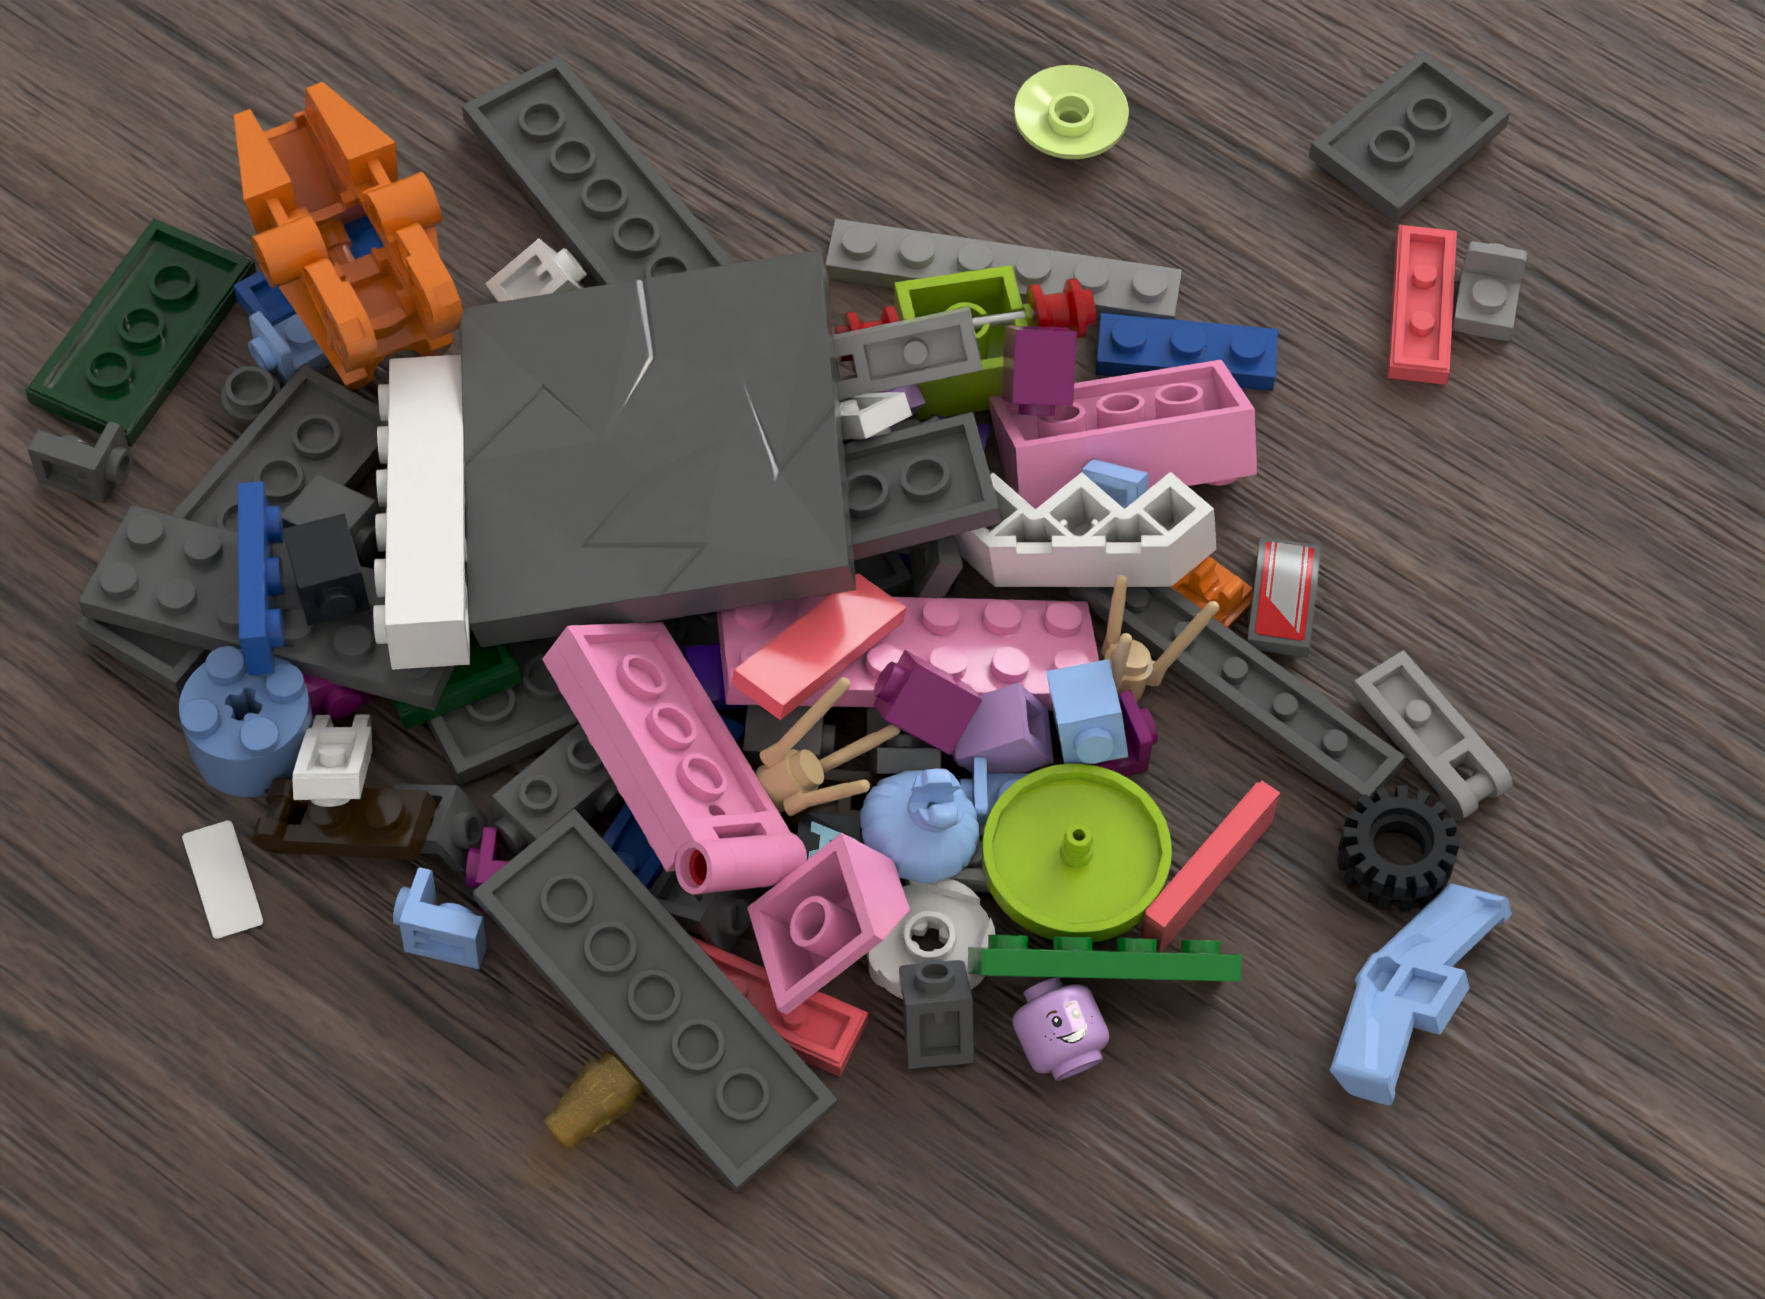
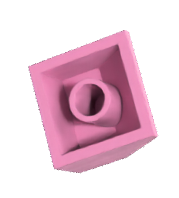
M841 833L747 907L777 1010L786 1015L882 942L910 911L895 863L891 858Z

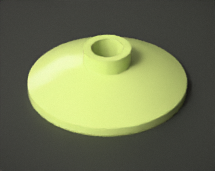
M1078 65L1054 66L1034 74L1018 91L1014 105L1015 123L1024 139L1039 151L1063 159H1084L1107 151L1123 136L1129 116L1127 99L1121 88L1107 75L1095 69Z

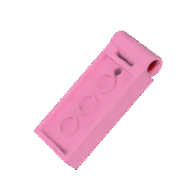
M663 622L570 625L564 629L542 660L556 682L560 693L566 699L583 728L590 744L594 747L617 786L618 792L624 798L641 827L649 845L655 851L666 872L676 871L679 884L686 892L693 895L775 886L807 861V853L803 842L788 829Z

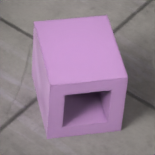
M1019 682L979 695L983 700L951 753L955 762L960 767L966 768L970 773H972L974 757H987V773H1025L1052 764L1054 761L1048 708Z

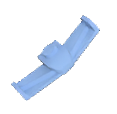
M1450 883L1378 952L1369 956L1355 978V993L1330 1068L1332 1075L1349 1094L1388 1106L1393 1104L1395 1086L1413 1028L1441 1035L1470 989L1465 970L1454 968L1453 966L1497 923L1503 924L1511 917L1512 912L1508 898Z

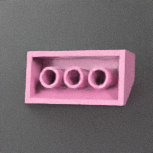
M1222 360L1074 383L1073 406L1055 405L1054 416L1018 414L1019 404H1012L1002 399V395L989 397V408L1005 482L1034 509H1037L1082 472V468L1092 459L1147 472L1148 490L1169 472L1173 473L1187 486L1204 483L1216 486L1228 485L1240 477L1257 475L1255 408Z

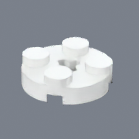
M947 878L938 883H918L909 880V885L902 886L910 911L882 942L865 954L869 964L868 971L870 977L877 985L885 987L887 991L903 999L899 981V967L902 965L920 964L927 960H961L965 963L966 972H968V947H988V935H995V928L991 917L989 920L986 911L980 906V898L966 885ZM928 928H934L939 930V941L946 945L941 949H934L932 952L919 949V944L912 941L911 938L913 935L924 936ZM967 974L970 990L980 984L985 975Z

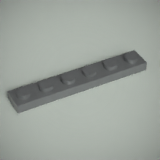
M1069 587L1068 594L1077 601H1087L1089 610L1108 623L1114 587ZM1127 587L1121 633L1130 634L1132 640L1142 643L1149 650L1150 654L1158 659L1202 609L1172 587ZM1213 617L1169 667L1354 804H1357V801L1365 794L1372 801L1375 789L1387 786L1403 767L1406 756Z

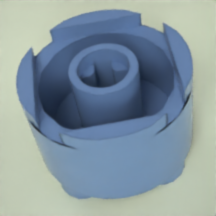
M223 646L213 650L207 656L206 662L193 672L184 685L179 700V717L191 758L201 776L210 786L223 793L237 797L267 794L266 789L270 788L272 780L276 778L292 780L293 771L305 732L308 728H312L314 721L307 687L302 672L298 667L292 665L287 660L274 657L275 673L249 676L242 649Z

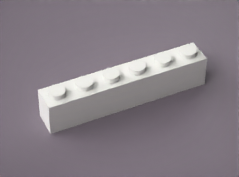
M461 354L389 359V384L378 385L381 421H388V426L377 428L378 454L380 464L388 463L387 469L376 471L379 507H387V513L376 514L375 516L378 552L386 551V558L375 559L374 562L377 597H385V605H374L373 609L376 644L388 643L392 670L470 665Z

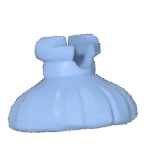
M947 769L904 770L901 773L881 779L876 786L872 787L863 802L864 806L860 811V827L862 828L861 835L864 844L891 858L895 863L899 878L918 883H938L941 880L960 874L962 868L967 867L976 853V846L979 842V823L977 822L974 805L966 797L955 776Z

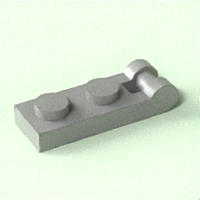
M970 306L834 334L835 356L840 357L853 354L857 372L847 376L840 375L836 359L839 400L865 393H876L981 371L983 366Z
M1404 650L1354 680L1351 692L1353 696L1436 790L1440 801L1447 807L1446 811L1451 817L1461 821L1477 811L1478 802L1488 796L1496 799L1512 788V778L1505 765ZM1464 762L1474 774L1465 781L1455 770L1456 767Z

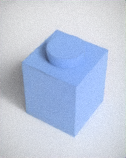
M1109 659L1046 671L1064 764L1089 765L1128 757L1122 711Z

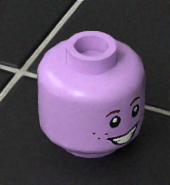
M1054 977L1040 982L1023 992L1027 1004L1016 1011L1012 1021L1030 1066L1035 1072L1042 1074L1052 1073L1055 1081H1060L1086 1071L1103 1061L1100 1051L1108 1044L1109 1030L1087 986L1081 984L1063 986L1060 977Z

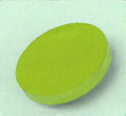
M1060 764L1045 767L1024 776L1011 785L997 800L988 816L982 845V867L987 886L997 904L1013 921L1026 930L1046 939L1053 940V936L1093 937L1092 943L1119 936L1143 921L1146 909L1166 887L1172 857L1170 832L1162 812L1153 799L1141 787L1123 775L1106 768L1087 764Z

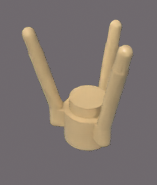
M1119 575L1115 579L1106 637L1100 653L1103 656V660L1109 659L1117 694L1131 690L1137 702L1142 697L1146 685L1159 686L1166 670L1218 612L1219 604L1216 601L1209 602L1156 661L1151 660L1149 650L1142 643L1132 640V636L1128 633H1123L1120 636L1128 580L1126 576Z
M840 678L777 743L760 752L759 755L764 764L758 767L756 776L778 812L786 811L789 816H794L811 806L867 792L870 788V783L864 779L819 790L818 785L823 783L824 773L881 745V743L900 733L899 727L890 724L820 760L807 749L801 751L791 749L849 689L851 683L848 678Z

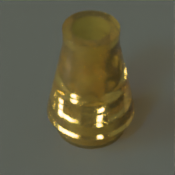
M607 1052L597 1062L590 1058L557 1106L542 1122L553 1136L570 1151L581 1140L635 1109L633 1101L644 1091L626 1068L613 1055Z

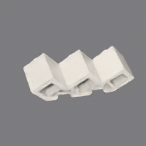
M993 472L990 476L1002 523L955 535L961 557L995 587H1114L1115 579L1119 575L1126 576L1128 580L1127 587H1172L1216 550L1214 508L1171 472L1125 509L1082 472L1037 509H1034Z

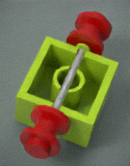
M1008 265L895 282L894 306L883 307L880 320L862 322L855 311L847 312L844 314V325L835 326V334L970 306L983 365L982 370L916 384L926 402L915 412V417L919 421L931 419L932 415L945 417L990 410L989 397L1002 395L1005 326L1064 327L1077 331L1076 339L1085 338L1087 325L1095 324L1096 308L1091 289H1082L1077 278L1067 279L1061 293L1046 295L1039 284L1028 285L1027 304H1022L1013 267ZM853 354L838 357L840 362L850 361L852 370L856 373Z

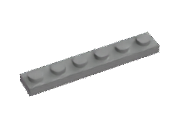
M835 219L825 264L829 280L894 289L895 282L1012 265L1022 304H1027L1028 285L1039 284L1047 295L1061 293L1067 279L1077 278L1082 289L1090 288L1096 308V319H1100L1101 313L1174 319L1182 269L841 219Z

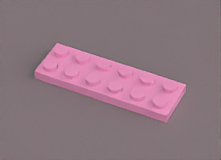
M829 595L716 611L726 705H759L731 685L734 669ZM893 597L906 607L903 623L799 706H813L840 678L846 677L850 680L851 685L832 707H874L873 704L877 699L874 695V687L878 677L889 662L897 663L904 650H907L968 683L979 695L1019 682L1041 701L1049 711H1053L1046 671L1099 661L1088 602Z

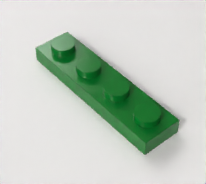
M988 935V947H968L967 974L1241 982L1242 955L1220 953L1221 941L1181 940V952H1157V939L1117 938V951L1092 950L1093 937L1053 936L1052 949H1028V936Z

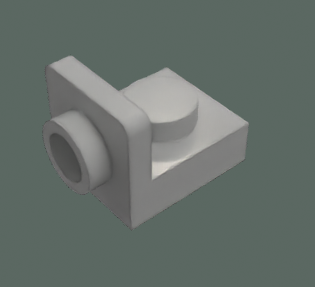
M1476 241L1469 243L1460 275L1452 331L1510 341L1520 282L1526 265V251L1508 248L1497 243L1486 244Z

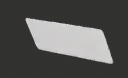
M227 820L185 833L182 839L213 937L218 939L262 925L263 917L233 823Z

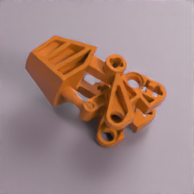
M323 82L307 87L305 110L294 114L293 121L263 132L251 109L235 114L234 123L243 199L257 234L251 237V242L258 264L270 287L278 286L341 377L347 389L355 391L365 387L373 380L377 365L394 352L414 350L421 357L443 356L454 343L451 332L459 329L463 308L453 279L440 258L436 225L442 222V213L435 192L423 172H419L398 180L396 142ZM368 216L384 247L376 249V247L371 248L370 254L355 259L350 250L352 242L344 224Z

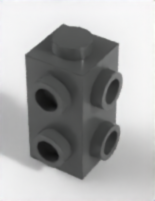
M580 723L492 795L491 827L498 829L499 842L510 853L517 855L574 808L589 823L599 813L603 816L610 815L625 801L618 792L617 786L594 747L590 744Z

